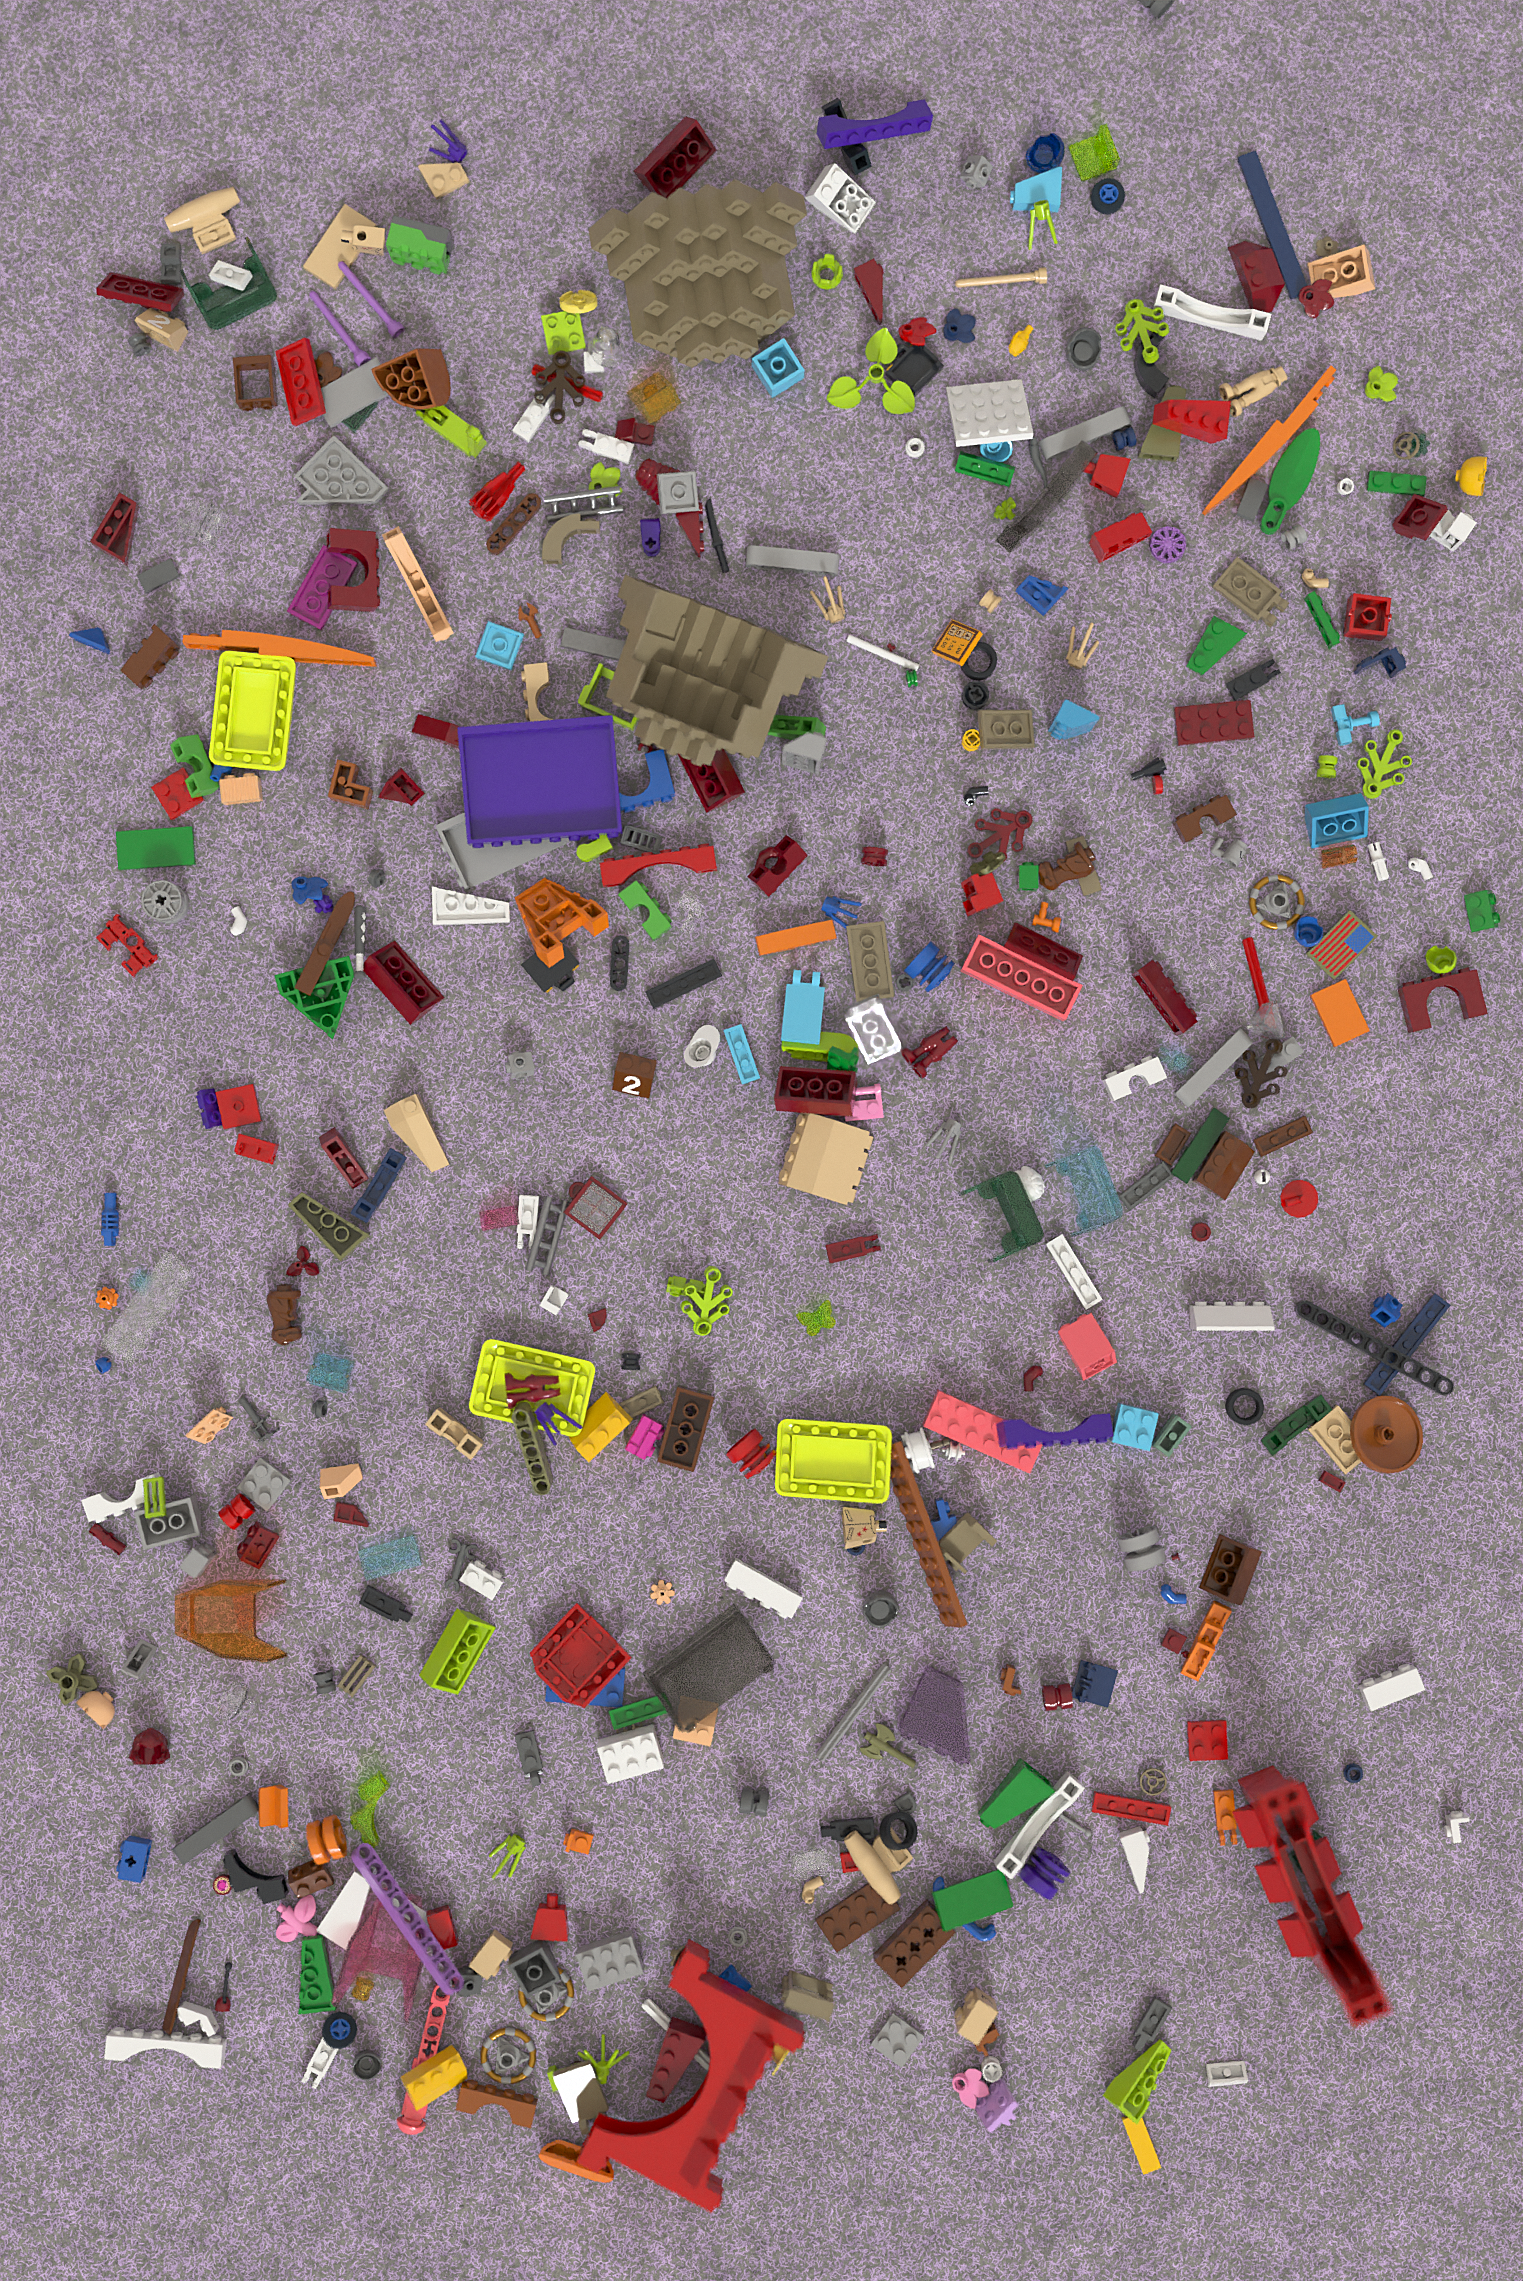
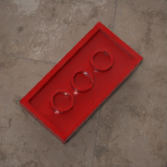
M304 337L275 351L292 425L298 426L325 414L326 409L310 339Z

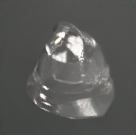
M609 326L600 327L597 333L589 339V354L597 364L606 368H615L622 362L623 357L618 333Z

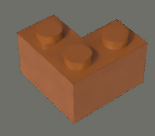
M337 759L328 797L332 801L369 810L373 790L370 787L356 784L360 768L354 763Z

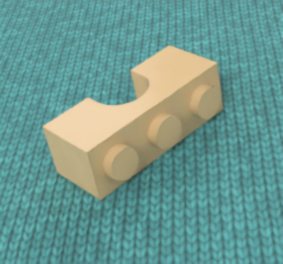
M441 1407L436 1409L425 1424L439 1436H444L456 1446V1449L470 1460L474 1458L485 1443Z

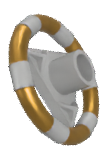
M1274 874L1262 878L1254 885L1249 896V907L1253 917L1259 924L1269 929L1280 930L1292 926L1299 920L1305 907V898L1301 887L1296 881L1285 875ZM1278 881L1282 882L1256 904L1259 891L1264 885ZM1285 883L1297 895L1298 904L1292 917ZM1257 908L1288 918V920L1276 923L1267 921Z
M559 1967L557 1968L561 1980L566 1986L554 1983L536 1993L535 1999L538 2012L534 2011L527 2003L525 1994L519 1986L518 1998L520 2005L531 2018L543 2022L554 2021L565 2015L572 2006L574 1986L567 1973ZM567 1991V1996L561 2009L556 2012L541 2014Z
M510 2027L498 2029L491 2033L482 2045L480 2052L481 2065L485 2073L495 2082L508 2085L519 2083L527 2078L534 2069L536 2063L535 2045L532 2039L519 2029ZM502 2036H516L523 2040L529 2055ZM498 2038L496 2070L494 2072L487 2059V2053L494 2040ZM529 2060L520 2074L513 2077L499 2075V2073Z

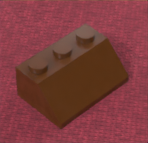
M1223 1131L1192 1181L1221 1199L1226 1200L1255 1151L1242 1140L1227 1131Z
M1219 1534L1199 1588L1225 1601L1242 1606L1262 1551Z

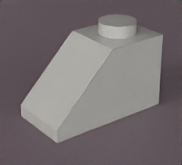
M1293 1036L1282 1042V1051L1274 1054L1266 1073L1274 1071L1277 1066L1286 1065L1304 1052ZM1265 1054L1257 1059L1260 1065Z

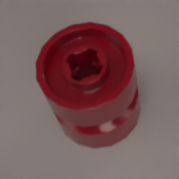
M1070 1683L1058 1684L1057 1688L1053 1685L1042 1686L1045 1711L1056 1710L1058 1706L1062 1710L1073 1708Z

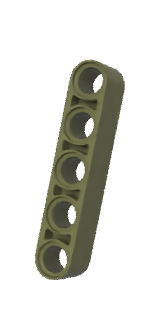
M520 1402L514 1409L512 1421L533 1489L537 1494L545 1495L550 1491L553 1483L552 1472L533 1409L529 1403ZM522 1411L526 1416H522L518 1412ZM523 1429H528L531 1433H526ZM529 1447L536 1448V1451L531 1450ZM534 1464H539L542 1468H538ZM540 1481L545 1482L547 1485H542Z

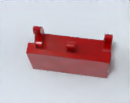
M238 1134L234 1152L237 1155L273 1165L279 1144Z

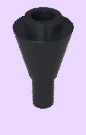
M1155 758L1141 770L1131 773L1133 781L1144 776L1165 775L1164 770H1167L1163 759Z

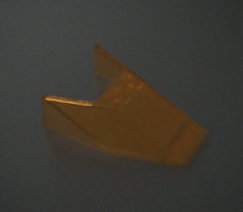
M286 1579L219 1580L176 1595L175 1635L224 1659L268 1663L287 1657L285 1651L263 1641L256 1635V1594L284 1584Z

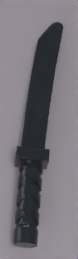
M708 499L705 510L713 540L712 546L716 550L722 572L727 573L730 569L724 555L723 541L720 540L712 501Z

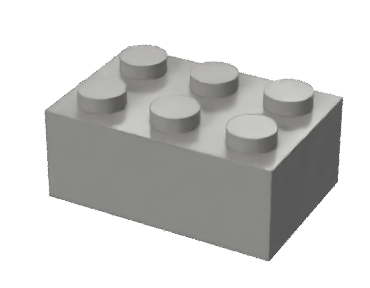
M633 1929L577 1948L576 1957L588 1992L644 1973V1963Z

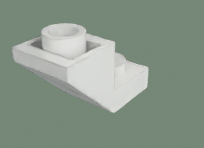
M187 2001L182 2002L178 2007V2017L184 2022L185 2026L200 2020L201 2029L207 2033L208 2037L215 2034L219 2029L211 2009Z

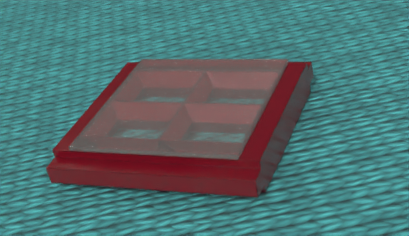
M590 1176L563 1213L600 1240L628 1203L593 1176Z

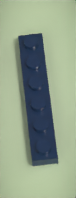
M1433 1293L1392 1348L1411 1357L1451 1305L1436 1293ZM1389 1352L1386 1356L1389 1363L1395 1360L1393 1352ZM1379 1362L1363 1384L1380 1396L1398 1372Z

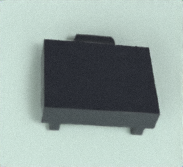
M899 343L897 345V356L902 351L905 353L898 360L895 358L892 361L893 365L891 364L886 369V376L893 383L895 381L906 383L915 397L944 368V365L925 345L917 346L911 344L909 348Z
M563 943L564 958L550 968L537 957L536 952L521 964L544 993H548L553 985L564 992L575 983L571 970L577 969L580 963ZM567 974L569 978L559 985L558 981Z

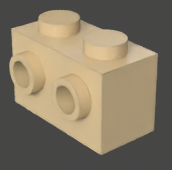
M494 1929L471 1959L469 1967L486 1980L491 1975L494 1977L501 1968L499 1964L502 1960L507 1961L512 1954L511 1947L513 1943Z

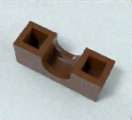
M1217 795L1209 800V804L1204 806L1202 803L1192 809L1193 812L1189 815L1185 812L1176 817L1177 821L1173 823V826L1183 844L1203 833L1200 827L1201 817H1210L1214 820L1216 826H1219L1237 815L1227 795L1222 797Z

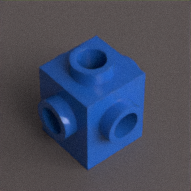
M1389 1293L1383 1297H1377L1372 1304L1374 1307L1370 1316L1384 1328L1401 1316L1400 1310L1403 1305Z

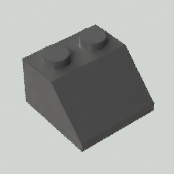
M537 1940L514 1952L509 1957L508 1967L526 1998L561 1980L553 1953L545 1940Z

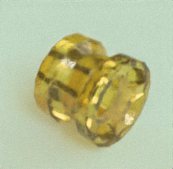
M357 1977L355 1981L356 1986L352 1989L351 1995L358 2000L368 2001L370 1997L369 1992L373 1990L375 1984L366 1978Z

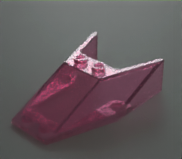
M404 1892L408 1900L422 1909L421 1896ZM378 1897L348 1942L331 2003L334 2007L338 2006L358 1974L362 1971L399 1979L403 1983L404 2023L409 2025L423 1962ZM404 1917L405 1922L410 1923V1921ZM416 1930L415 1936L421 1940V1933Z

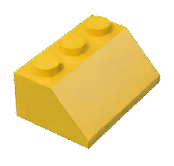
M606 1391L586 1410L581 1433L577 1436L568 1437L575 1449L590 1462L633 1418Z
M450 2045L400 2078L415 2110L418 2111L468 2079L459 2053L453 2045Z

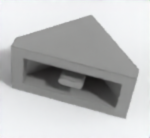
M140 1639L120 1671L139 1679L145 1674L158 1647Z

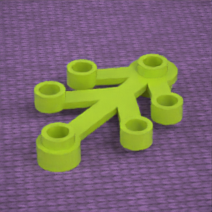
M1140 299L1130 300L1125 306L1126 316L1122 322L1115 326L1116 334L1124 336L1132 319L1134 318L1135 324L1128 336L1120 341L1123 351L1131 350L1133 342L1139 333L1144 346L1142 353L1144 361L1146 363H1154L1158 360L1159 353L1158 349L1151 344L1147 330L1156 332L1160 336H1166L1169 333V326L1165 322L1156 324L1143 320L1141 315L1152 317L1154 321H1161L1164 318L1163 309L1160 307L1154 309L1144 307V303Z
M1393 729L1387 734L1386 740L1388 744L1381 760H1379L1376 752L1377 743L1375 741L1369 740L1364 744V750L1368 752L1375 770L1373 778L1368 770L1369 760L1367 758H1360L1356 766L1361 771L1365 781L1362 788L1363 794L1369 799H1375L1380 796L1382 789L1393 785L1398 786L1404 782L1405 778L1401 773H1396L1391 779L1380 782L1384 774L1399 768H1407L1412 764L1410 756H1403L1399 761L1388 764L1395 746L1403 740V734L1400 730ZM1393 734L1398 735V740L1393 738ZM1368 743L1373 745L1372 750L1368 748ZM1403 759L1408 760V765L1403 764ZM1360 761H1364L1366 766L1362 767ZM1396 776L1400 777V782L1395 781ZM1370 786H1374L1376 791L1371 792Z
M708 1266L704 1271V1276L707 1280L703 1299L696 1292L693 1283H686L683 1287L686 1295L690 1296L701 1309L699 1317L693 1310L690 1301L685 1300L680 1304L683 1313L687 1314L694 1322V1332L700 1336L709 1334L712 1323L721 1316L727 1315L730 1311L729 1306L725 1302H721L733 1294V1290L729 1285H723L720 1288V1293L712 1298L714 1283L721 1278V1272L716 1266ZM693 1287L691 1291H687V1289ZM717 1305V1311L708 1316L709 1311ZM722 1307H726L725 1311L720 1310Z

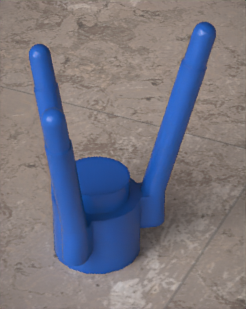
M827 896L821 910L826 912V916L832 918L846 929L848 925L834 914L840 912L855 919L858 916L840 908L841 904L839 903L861 906L862 904L833 896V898Z

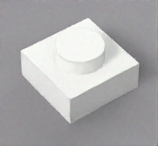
M603 351L584 352L585 373L604 372Z

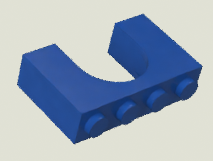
M663 749L645 754L650 772L649 785L643 793L637 796H625L619 793L621 811L624 810L625 813L636 810L635 807L643 805V808L654 805V802L660 800L662 803L673 800L672 797L676 796Z

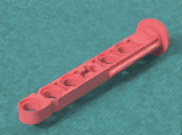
M438 1984L433 1988L418 2057L414 2058L412 2069L437 2054L446 2015V2006H448L450 1995L447 1994L444 1997H439L436 1994V1990L440 1988ZM434 2007H441L443 2013L440 2016H434L431 2012ZM430 2026H435L438 2028V2033L431 2036L427 2033V2029ZM428 2040L432 2041V2051L429 2055L425 2054V2050H423L427 2049ZM407 2091L401 2112L403 2116L397 2118V2125L403 2133L416 2135L422 2132L427 2125L422 2118L424 2119L426 2116L428 2104L416 2111Z

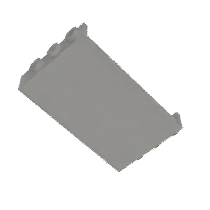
M465 812L436 825V829L442 839L439 842L443 852H448L450 856L448 863L451 869H456L458 873L456 880L460 888L464 886L466 890L570 842L569 838H561V842H550L547 839L542 840V843L530 844V841H522V845H511V842L503 843L501 847H492V844H484V848L474 849L472 845L469 846L467 844Z

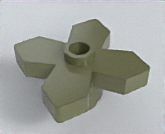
M81 1652L69 1658L67 1668L57 1665L46 1671L50 1682L59 1683L61 1690L58 1696L63 1705L76 1699L78 1689L90 1692L99 1686L94 1675L82 1673L87 1661Z

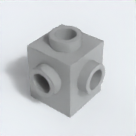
M982 155L968 156L960 178L971 189L985 187L993 166Z
M515 1051L508 1055L507 1062H505L506 1073H510L511 1079L523 1080L527 1076L534 1075L535 1068L531 1051L524 1053L522 1051Z

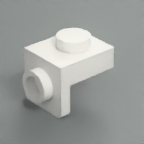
M1452 1811L1451 1815H1445L1446 1825H1444V1833L1453 1843H1460L1459 1823L1469 1822L1470 1820L1462 1811Z

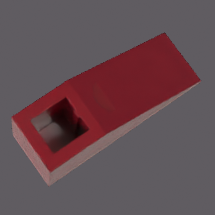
M698 500L699 511L676 513V520L698 558H701V552H704V540H700V533H704L703 521H699V514H703V505Z

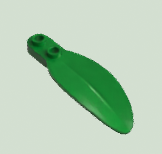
M1309 428L1298 435L1285 450L1275 467L1268 490L1269 504L1260 521V529L1267 535L1277 532L1286 512L1299 501L1311 481L1320 450V434L1317 429ZM1274 507H1278L1280 511H1275Z

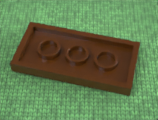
M868 1882L815 1918V1921L838 1953L901 1910L897 1902L888 1904Z

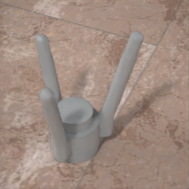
M948 1118L947 1122L941 1124L940 1128L926 1143V1146H929L944 1130L943 1133L946 1137L936 1155V1158L939 1159L949 1138L954 1137L948 1163H952L958 1138L962 1132L960 1131L962 1125Z

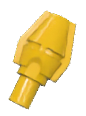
M1027 325L1023 331H1017L1013 335L1008 349L1014 357L1026 349L1029 335L1033 331L1031 325Z

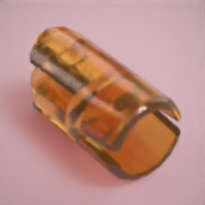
M1354 844L1321 850V861L1324 862L1322 863V869L1352 864L1358 860V857L1354 858V855L1358 854Z

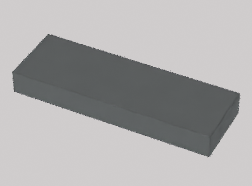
M1162 1161L1119 1194L1118 1198L1131 1211L1171 1180L1174 1175L1171 1174V1170L1166 1163Z

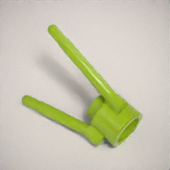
M1037 201L1033 204L1034 209L1030 210L1029 250L1032 249L1035 217L1038 220L1047 219L1054 244L1058 243L1050 214L1049 201Z
M517 1834L508 1835L505 1841L489 1854V1857H492L505 1845H508L506 1849L509 1852L491 1877L492 1879L496 1878L510 1856L517 1853L508 1875L509 1878L512 1877L522 1852L526 1848L524 1846L526 1841Z

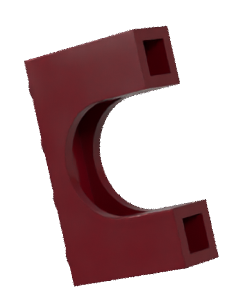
M329 528L327 531V552L353 555L362 563L365 570L364 581L358 586L331 585L327 590L328 609L374 612L380 606V595H377V588L380 585V578L377 576L379 557H376L379 539L376 538L375 531Z
M1467 967L1459 969V974L1451 975V972L1439 974L1440 978L1434 980L1430 976L1422 978L1421 983L1414 984V981L1402 983L1403 987L1397 990L1408 1033L1432 1028L1427 1010V999L1436 987L1449 988L1457 995L1464 1020L1488 1014L1477 969L1470 971V968Z

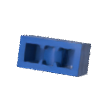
M129 1836L122 1842L120 1848L122 1858L118 1861L116 1872H119L118 1879L141 1883L145 1879L152 1845L151 1839Z

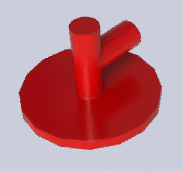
M1293 1180L1286 1184L1280 1196L1281 1206L1284 1211L1296 1218L1312 1214L1319 1201L1315 1187L1304 1180Z

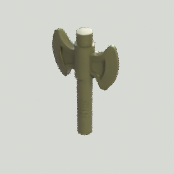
M876 1723L877 1735L871 1734L868 1731L865 1733L863 1738L871 1743L869 1746L860 1747V1751L865 1756L881 1760L883 1755L880 1753V1750L909 1767L914 1768L916 1765L915 1760L886 1742L895 1741L893 1732L887 1726Z

